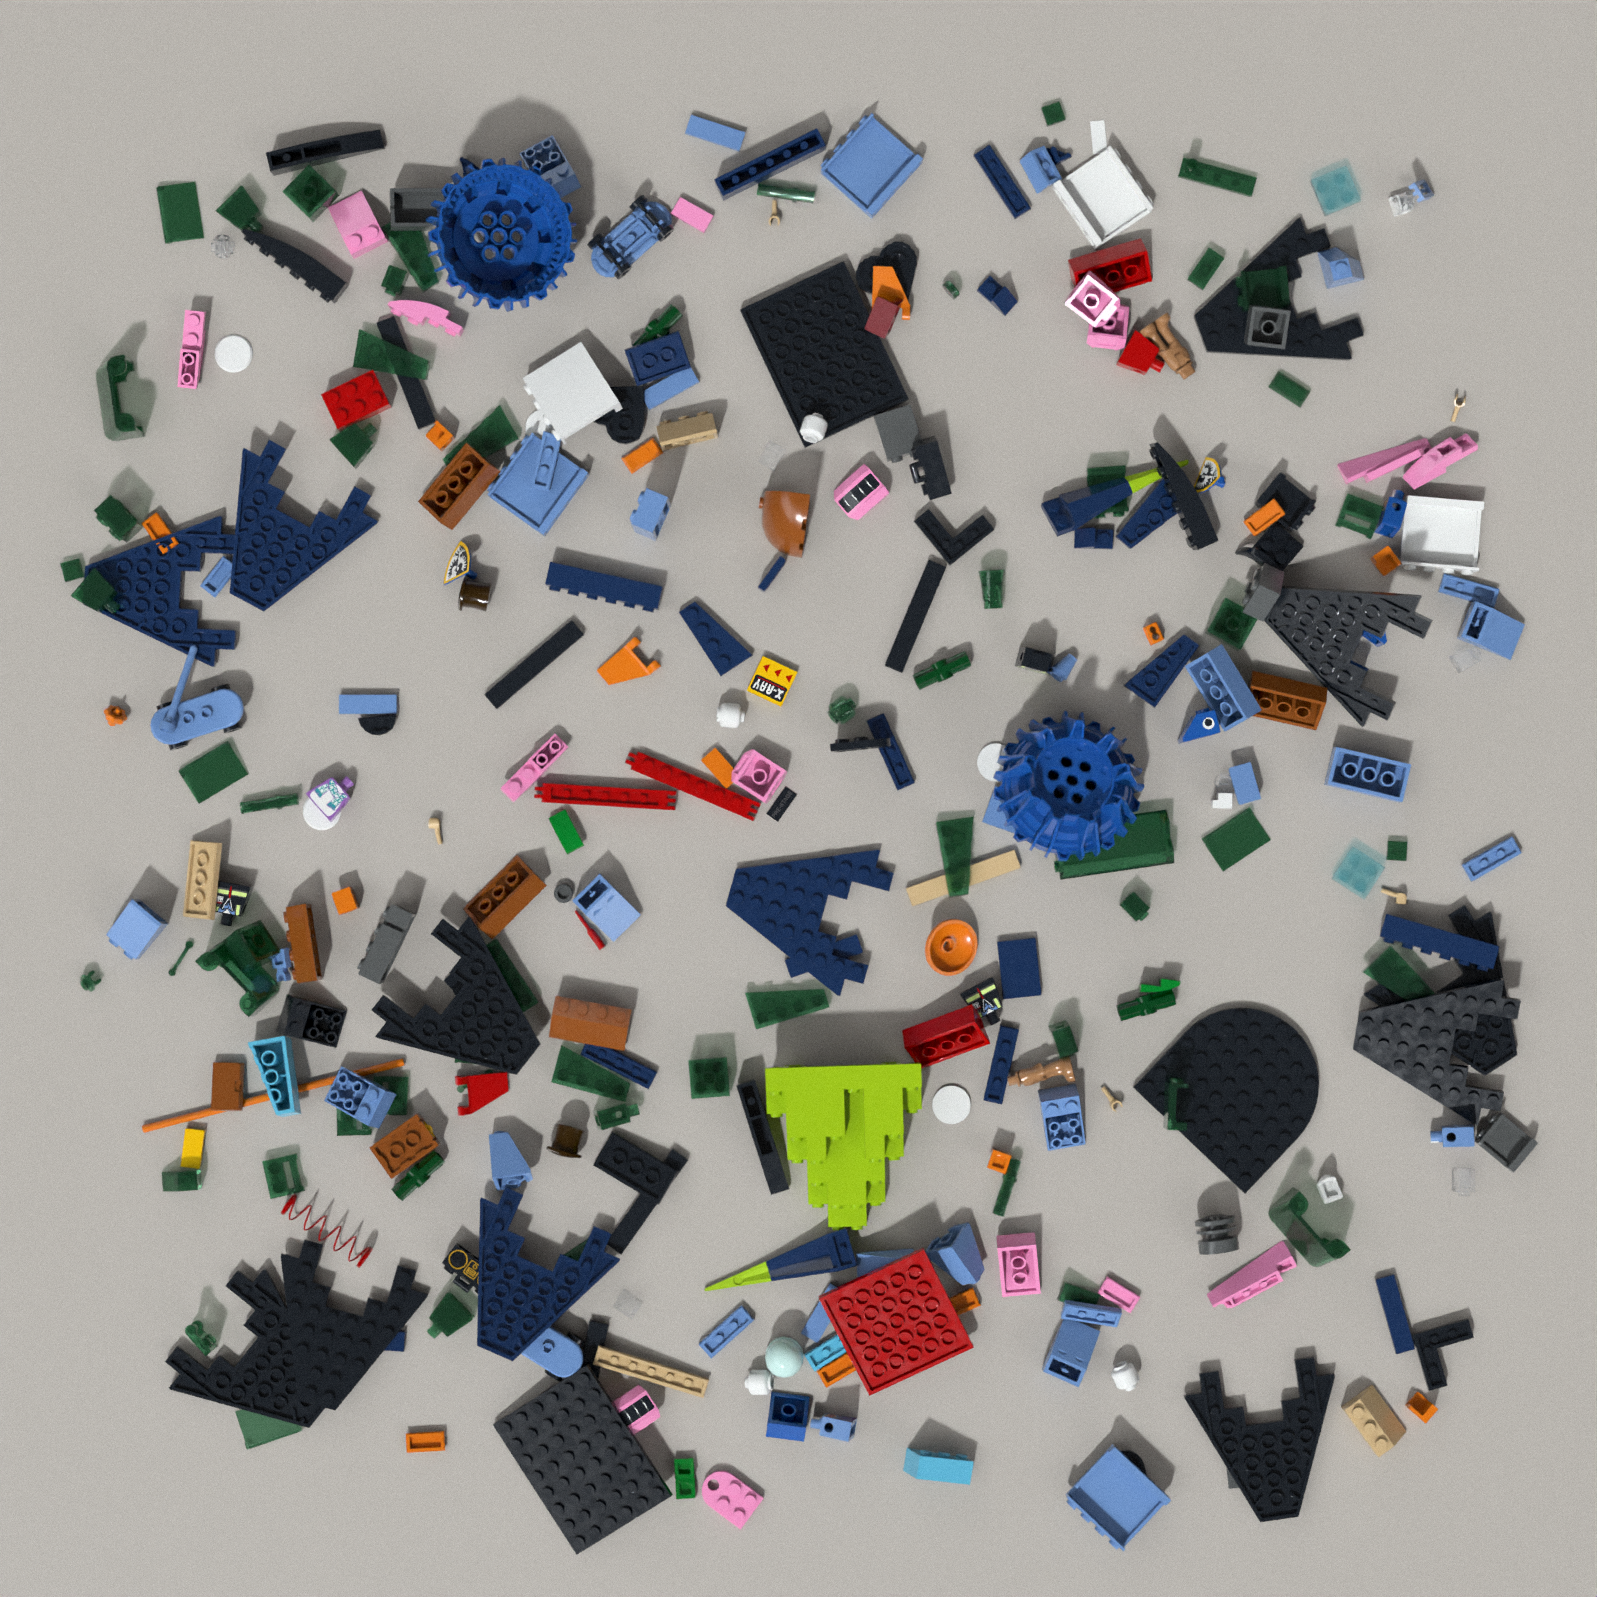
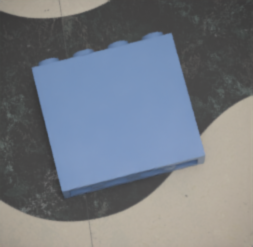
M871 113L869 117L864 116L859 122L860 127L856 131L853 129L847 135V141L843 145L840 143L833 151L835 154L832 158L824 160L821 164V174L872 219L922 164L923 158L909 150L874 118V114Z
M531 433L530 436L526 435L522 440L521 444L523 446L519 451L516 450L512 454L508 467L504 466L501 469V472L498 474L500 478L497 482L493 481L488 487L487 491L489 493L487 495L545 537L588 478L589 473L558 453L550 491L531 488L530 485L541 444V439L536 437L534 433Z
M1114 1444L1106 1450L1065 1494L1068 1499L1066 1502L1074 1510L1078 1508L1082 1512L1081 1516L1088 1523L1092 1521L1096 1525L1095 1530L1101 1536L1107 1535L1111 1539L1109 1543L1116 1550L1120 1548L1122 1551L1125 1550L1128 1542L1158 1510L1171 1501L1170 1497Z

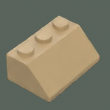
M708 411L697 413V417L693 418L683 416L678 418L679 421L672 423L671 420L662 421L659 426H656L662 451L718 438L713 414H708Z
M1372 1384L1341 1406L1342 1410L1378 1457L1393 1448L1406 1433V1430Z

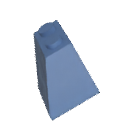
M132 899L106 935L110 938L108 941L115 947L120 946L125 950L123 953L129 959H140L169 923L140 899Z

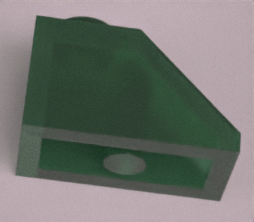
M200 1169L161 1172L163 1192L192 1191L202 1188Z

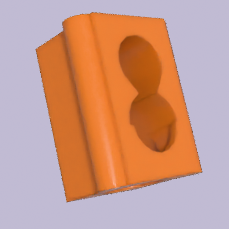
M1157 622L1143 628L1150 645L1164 640ZM1150 627L1155 629V633L1158 635L1157 640L1152 638L1153 633L1150 632Z

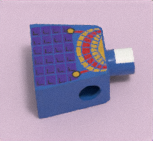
M1393 490L1392 497L1389 496L1384 502L1374 533L1393 538L1400 530L1407 507V502L1403 501L1404 492Z

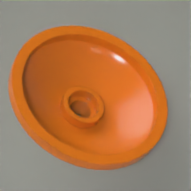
M948 919L939 923L930 932L925 945V956L929 966L935 972L945 976H953L963 972L975 958L977 937L973 928L962 920Z

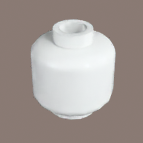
M818 413L805 416L800 429L803 439L810 443L821 441L825 436L828 426L827 421Z
M724 702L721 707L718 706L716 722H719L721 727L737 728L740 722H744L745 711H741V706L738 703Z
M1127 1361L1119 1362L1113 1366L1111 1376L1116 1387L1126 1391L1135 1389L1140 1379L1135 1366Z
M751 1370L748 1377H745V1387L749 1389L752 1395H768L774 1389V1376L768 1370Z

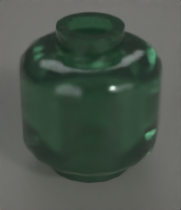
M840 696L829 704L827 714L835 724L843 725L855 716L854 708L856 704L851 698L847 699L844 696Z

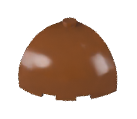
M766 491L764 497H760L759 508L762 509L764 534L774 548L786 555L802 558L810 505L809 494Z

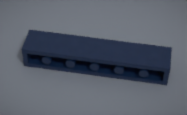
M816 128L714 179L715 185L724 201L825 151L826 145Z
M553 562L549 564L545 585L549 586L551 591L560 592V589L567 590V594L579 596V593L587 595L586 598L597 600L599 597L605 599L606 603L615 605L616 602H622L624 607L635 609V606L643 607V611L651 613L654 610H659L663 586Z
M1389 914L1385 916L1380 933L1383 942L1394 944V941L1402 943L1401 947L1410 950L1416 947L1421 949V953L1431 955L1432 952L1440 954L1439 958L1450 961L1451 958L1458 960V964L1469 966L1470 963L1477 965L1476 969L1488 972V969L1494 968L1499 951V946Z

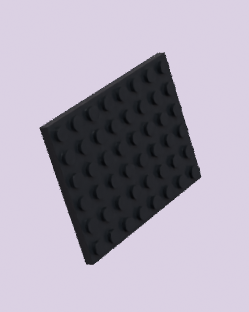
M844 261L740 309L804 448L816 444L804 440L800 433L803 419L807 415L818 413L827 421L828 426L822 439L824 440L909 400L880 337L865 330L869 314Z
M589 1364L493 1424L576 1555L673 1495Z

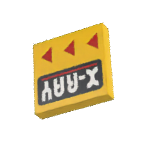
M763 656L747 691L782 707L798 672Z

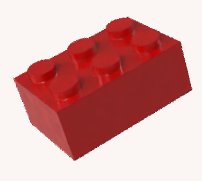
M374 370L321 394L340 432L392 408Z

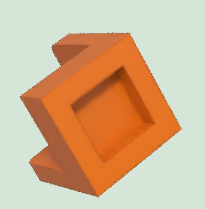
M436 420L434 422L435 426L426 434V437L442 452L455 437Z
M1389 546L1384 547L1370 558L1382 576L1387 575L1402 564Z
M352 887L332 893L339 915L359 909Z
M992 1148L987 1168L1006 1174L1012 1157L1011 1154Z
M1416 1392L1405 1405L1424 1423H1427L1438 1410L1419 1392Z

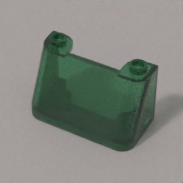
M126 355L111 357L96 371L104 434L112 441L145 437L143 427L136 426L132 415L122 413L117 383L127 382V375L135 371L134 362Z
M234 938L224 939L203 953L195 961L205 971H213L220 966L241 986L246 993L241 997L239 1006L248 1017L256 1016L279 993L278 983Z
M1292 1187L1269 1208L1268 1216L1270 1220L1311 1266L1321 1267L1342 1258L1351 1250L1345 1242L1338 1238L1327 1240L1323 1237L1321 1239L1301 1217L1308 1209V1201L1296 1188Z

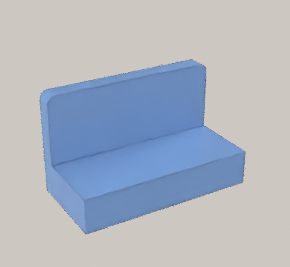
M1045 146L1030 151L1020 160L1037 194L1058 180H1062Z
M1251 762L1228 769L1239 805L1261 799Z

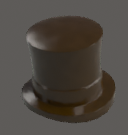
M465 575L458 597L459 611H462L463 607H470L486 612L490 599L491 583L474 582L468 580V575Z
M557 1124L552 1146H547L546 1149L558 1156L582 1158L578 1152L585 1131L572 1126Z

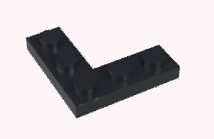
M929 509L914 520V523L949 566L995 530L983 515L954 538L950 536Z
M1466 1318L1412 1334L1428 1391L1448 1386L1437 1348L1474 1338L1469 1319Z

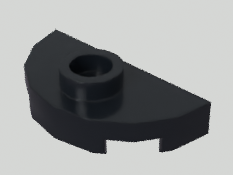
M397 714L358 718L360 726L366 732L380 736L387 734L393 729L396 724Z

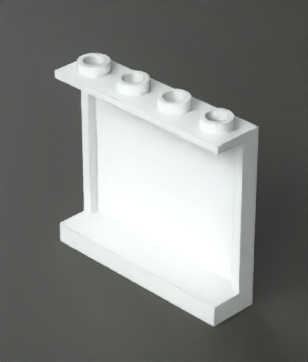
M1108 146L1107 150L1061 181L1058 180L1052 186V189L1094 250L1107 243L1153 210L1151 198L1143 194L1141 184L1138 180L1134 181L1130 175L1132 174L1127 164L1123 165L1119 152L1115 148L1112 149L1111 146Z
M582 342L523 378L526 383L523 386L529 396L533 394L535 400H533L534 405L538 411L543 410L545 413L542 416L548 426L550 424L553 426L554 430L551 432L556 440L559 441L561 439L564 445L567 444L564 439L614 409L618 412L623 409Z
M1406 496L1404 501L1407 502V507L1403 517L1400 562L1402 564L1399 566H1404L1405 570H1416V567L1423 568V571L1435 572V569H1442V573L1450 574L1454 573V571H1462L1461 574L1473 575V572L1479 571L1477 560L1481 511L1484 510V502Z

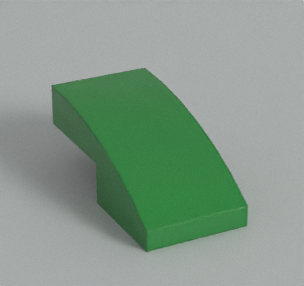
M566 810L548 818L567 855L584 846Z
M1159 978V986L1139 984V991H1165L1179 986L1181 981Z
M694 1458L674 1459L676 1499H695Z

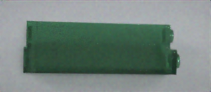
M1167 810L1134 814L1137 817L1136 821L1133 824L1127 822L1124 824V827L1128 830L1125 837L1114 835L1115 845L1108 851L1100 847L1098 856H1094L1093 852H1089L1080 861L1075 854L1070 855L1067 861H1058L1056 856V861H1054L1055 873L1059 872L1060 880L1174 863V848L1170 837V821Z

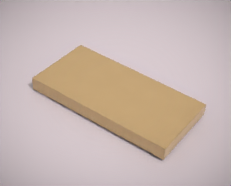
M190 840L183 917L215 920L222 843Z

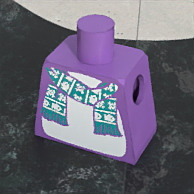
M347 776L339 783L331 777L308 791L306 795L332 822L350 801L351 798L346 791L354 784Z

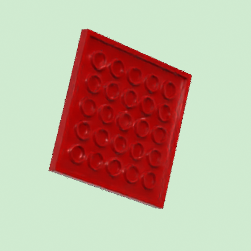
M924 1247L819 1295V1300L869 1396L974 1348Z

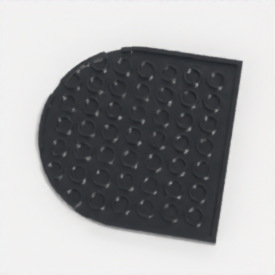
M1230 1008L1217 1011L1194 1023L1133 1088L1246 1194L1306 1129L1317 1104L1319 1079L1311 1050L1302 1036L1287 1022L1275 1015L1257 1009Z

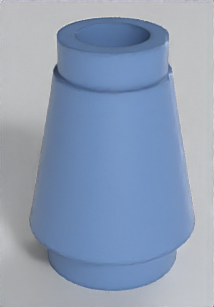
M1068 654L1051 668V676L1059 682L1066 680L1077 659L1073 655Z

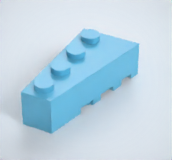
M280 1036L248 1042L249 1048L254 1055L255 1063L258 1065L262 1081L267 1088L275 1114L280 1117L301 1114L291 1038Z

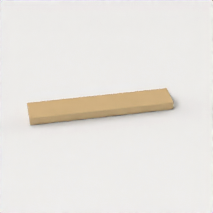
M1015 850L908 887L906 891L911 905L915 906L1021 867Z
M598 1345L593 1365L704 1398L709 1378Z

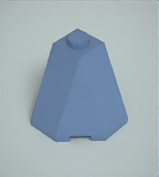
M1337 247L1317 252L1327 289L1364 280L1360 261Z
M496 1131L493 1134H489L492 1179L497 1191L505 1190L506 1187L516 1189L521 1186L522 1181L529 1182L533 1180L529 1166L509 1133Z
M969 1222L954 1225L948 1229L950 1233L945 1234L941 1239L939 1237L935 1238L926 1249V1253L933 1263L961 1285L975 1284L980 1280V1276L985 1269Z

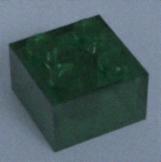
M310 165L282 191L312 222L340 196Z
M112 495L106 498L94 510L97 514L95 518L102 525L109 526V533L119 541H130L144 528L119 499Z
M1224 598L1205 634L1236 651H1240L1258 619L1243 613L1242 606Z
M261 920L235 930L223 941L243 973L269 963L281 953V950Z
M727 1056L688 1060L691 1099L730 1096Z

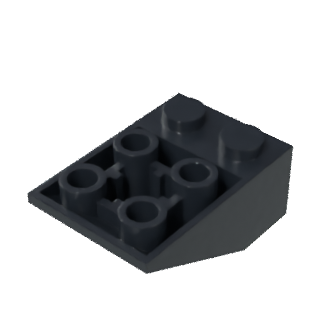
M287 994L276 1031L286 1036L336 1048L347 1011Z

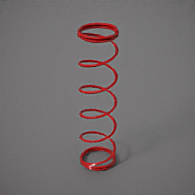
M293 1194L283 1207L281 1214L284 1215L291 1207L289 1212V1220H294L310 1207L306 1220L304 1222V1231L311 1229L325 1217L323 1225L319 1232V1241L325 1240L333 1232L340 1228L333 1246L334 1252L340 1250L353 1238H355L348 1256V1261H354L361 1254L364 1253V1255L356 1265L358 1268H360L372 1252L373 1247H367L354 1259L350 1260V1256L357 1237L353 1236L340 1248L335 1250V1246L340 1235L342 1226L336 1227L326 1237L320 1239L321 1232L327 1219V1215L322 1216L311 1227L305 1229L306 1222L312 1209V1205L307 1206L297 1216L291 1219V1212L297 1199V1195Z

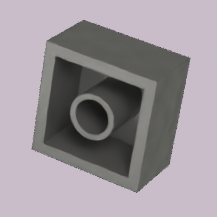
M1249 304L1243 343L1253 346L1285 349L1291 311L1285 308Z
M1266 563L1260 569L1257 568L1253 575L1254 580L1252 583L1248 582L1244 592L1246 594L1242 600V604H1244L1242 612L1260 621H1264L1281 594L1285 572Z

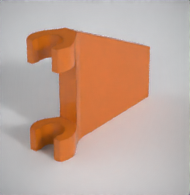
M873 266L872 308L878 296L890 301L898 297L903 300L900 307L902 308V320H910V303L893 266Z
M634 637L602 665L597 672L608 685L651 675L661 665L654 660L647 667L633 651L641 642L637 637Z

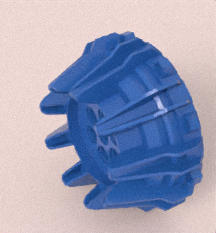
M505 158L499 159L497 165L492 159L483 160L478 171L470 164L465 167L466 176L462 178L458 173H455L451 176L454 184L446 183L441 189L445 198L443 202L436 200L431 202V206L437 209V216L426 218L427 222L436 227L428 232V239L437 244L438 250L429 253L428 257L435 255L440 258L442 265L434 270L435 273L446 269L449 273L446 280L447 284L450 287L461 286L458 295L459 299L464 298L466 293L471 294L474 298L472 304L474 307L478 306L482 299H485L490 309L498 310L503 304L506 311L509 312L513 310L514 302H520L522 308L529 307L530 296L541 301L547 297V288L552 291L556 290L558 286L554 281L558 276L561 278L567 276V272L563 268L564 264L574 261L575 253L571 250L570 245L577 243V239H572L571 229L576 226V223L569 222L568 218L569 214L573 211L570 203L561 201L559 196L563 191L557 192L549 184L552 180L551 177L544 181L541 178V169L536 166L525 170L522 169V161L518 160L514 165H507ZM503 215L509 217V225H505L502 222ZM484 216H488L491 219L490 225L484 224ZM494 232H498L501 235L500 242L494 240ZM513 232L519 233V242L514 241L512 238ZM475 233L482 235L481 243L474 239ZM486 249H489L490 251H492V253H493L492 259H487V258H486V256H485V250H486ZM505 249L511 251L512 256L510 259L504 256Z
M1064 711L1060 723H1056L1051 717L1043 718L1041 724L1032 719L1029 723L1031 731L1025 732L1019 728L1016 732L1019 742L1016 744L1008 743L1003 750L1006 756H999L997 763L1002 765L1003 768L1002 771H996L993 776L995 780L1000 782V786L993 790V797L1002 803L998 806L997 812H1004L1007 819L1004 826H1013L1015 829L1013 838L1018 843L1022 841L1031 843L1030 851L1035 847L1046 852L1044 855L1046 858L1050 852L1054 853L1058 861H1067L1069 856L1073 854L1077 856L1079 861L1089 852H1093L1094 856H1098L1100 847L1108 851L1115 845L1114 835L1125 837L1128 830L1124 827L1125 822L1133 824L1136 821L1137 817L1133 812L1139 810L1140 802L1134 798V793L1141 792L1145 787L1144 784L1138 783L1135 779L1136 776L1142 773V768L1132 765L1135 761L1132 754L1123 753L1120 750L1127 741V738L1125 737L1121 741L1113 736L1114 726L1103 734L1100 730V723L1092 721L1085 725L1083 712H1080L1078 720L1068 717L1067 711ZM1061 760H1068L1070 762V766L1066 767L1062 765ZM1080 765H1087L1089 767V771H1082ZM1048 773H1055L1057 779L1051 780L1048 777ZM1067 778L1075 779L1076 784L1070 785L1067 782ZM1086 783H1092L1095 789L1089 790L1086 787ZM1060 791L1063 797L1056 798L1053 792ZM1079 796L1081 803H1075L1072 797Z

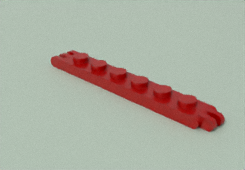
M629 752L628 756L635 758L633 762L627 759L625 763L631 765V770L754 821L755 818L748 814L749 812L757 814L758 811L751 808L752 804L760 807L761 803L643 753L637 752L635 755Z
M543 783L542 787L535 786V790L542 791V795L534 794V798H541V802L658 810L676 809L675 806H668V802L676 803V799H670L669 795L674 796L677 791Z

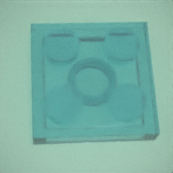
M1343 166L1310 181L1324 216H1328L1361 201L1347 166Z
M1352 846L1331 879L1365 900L1385 867Z

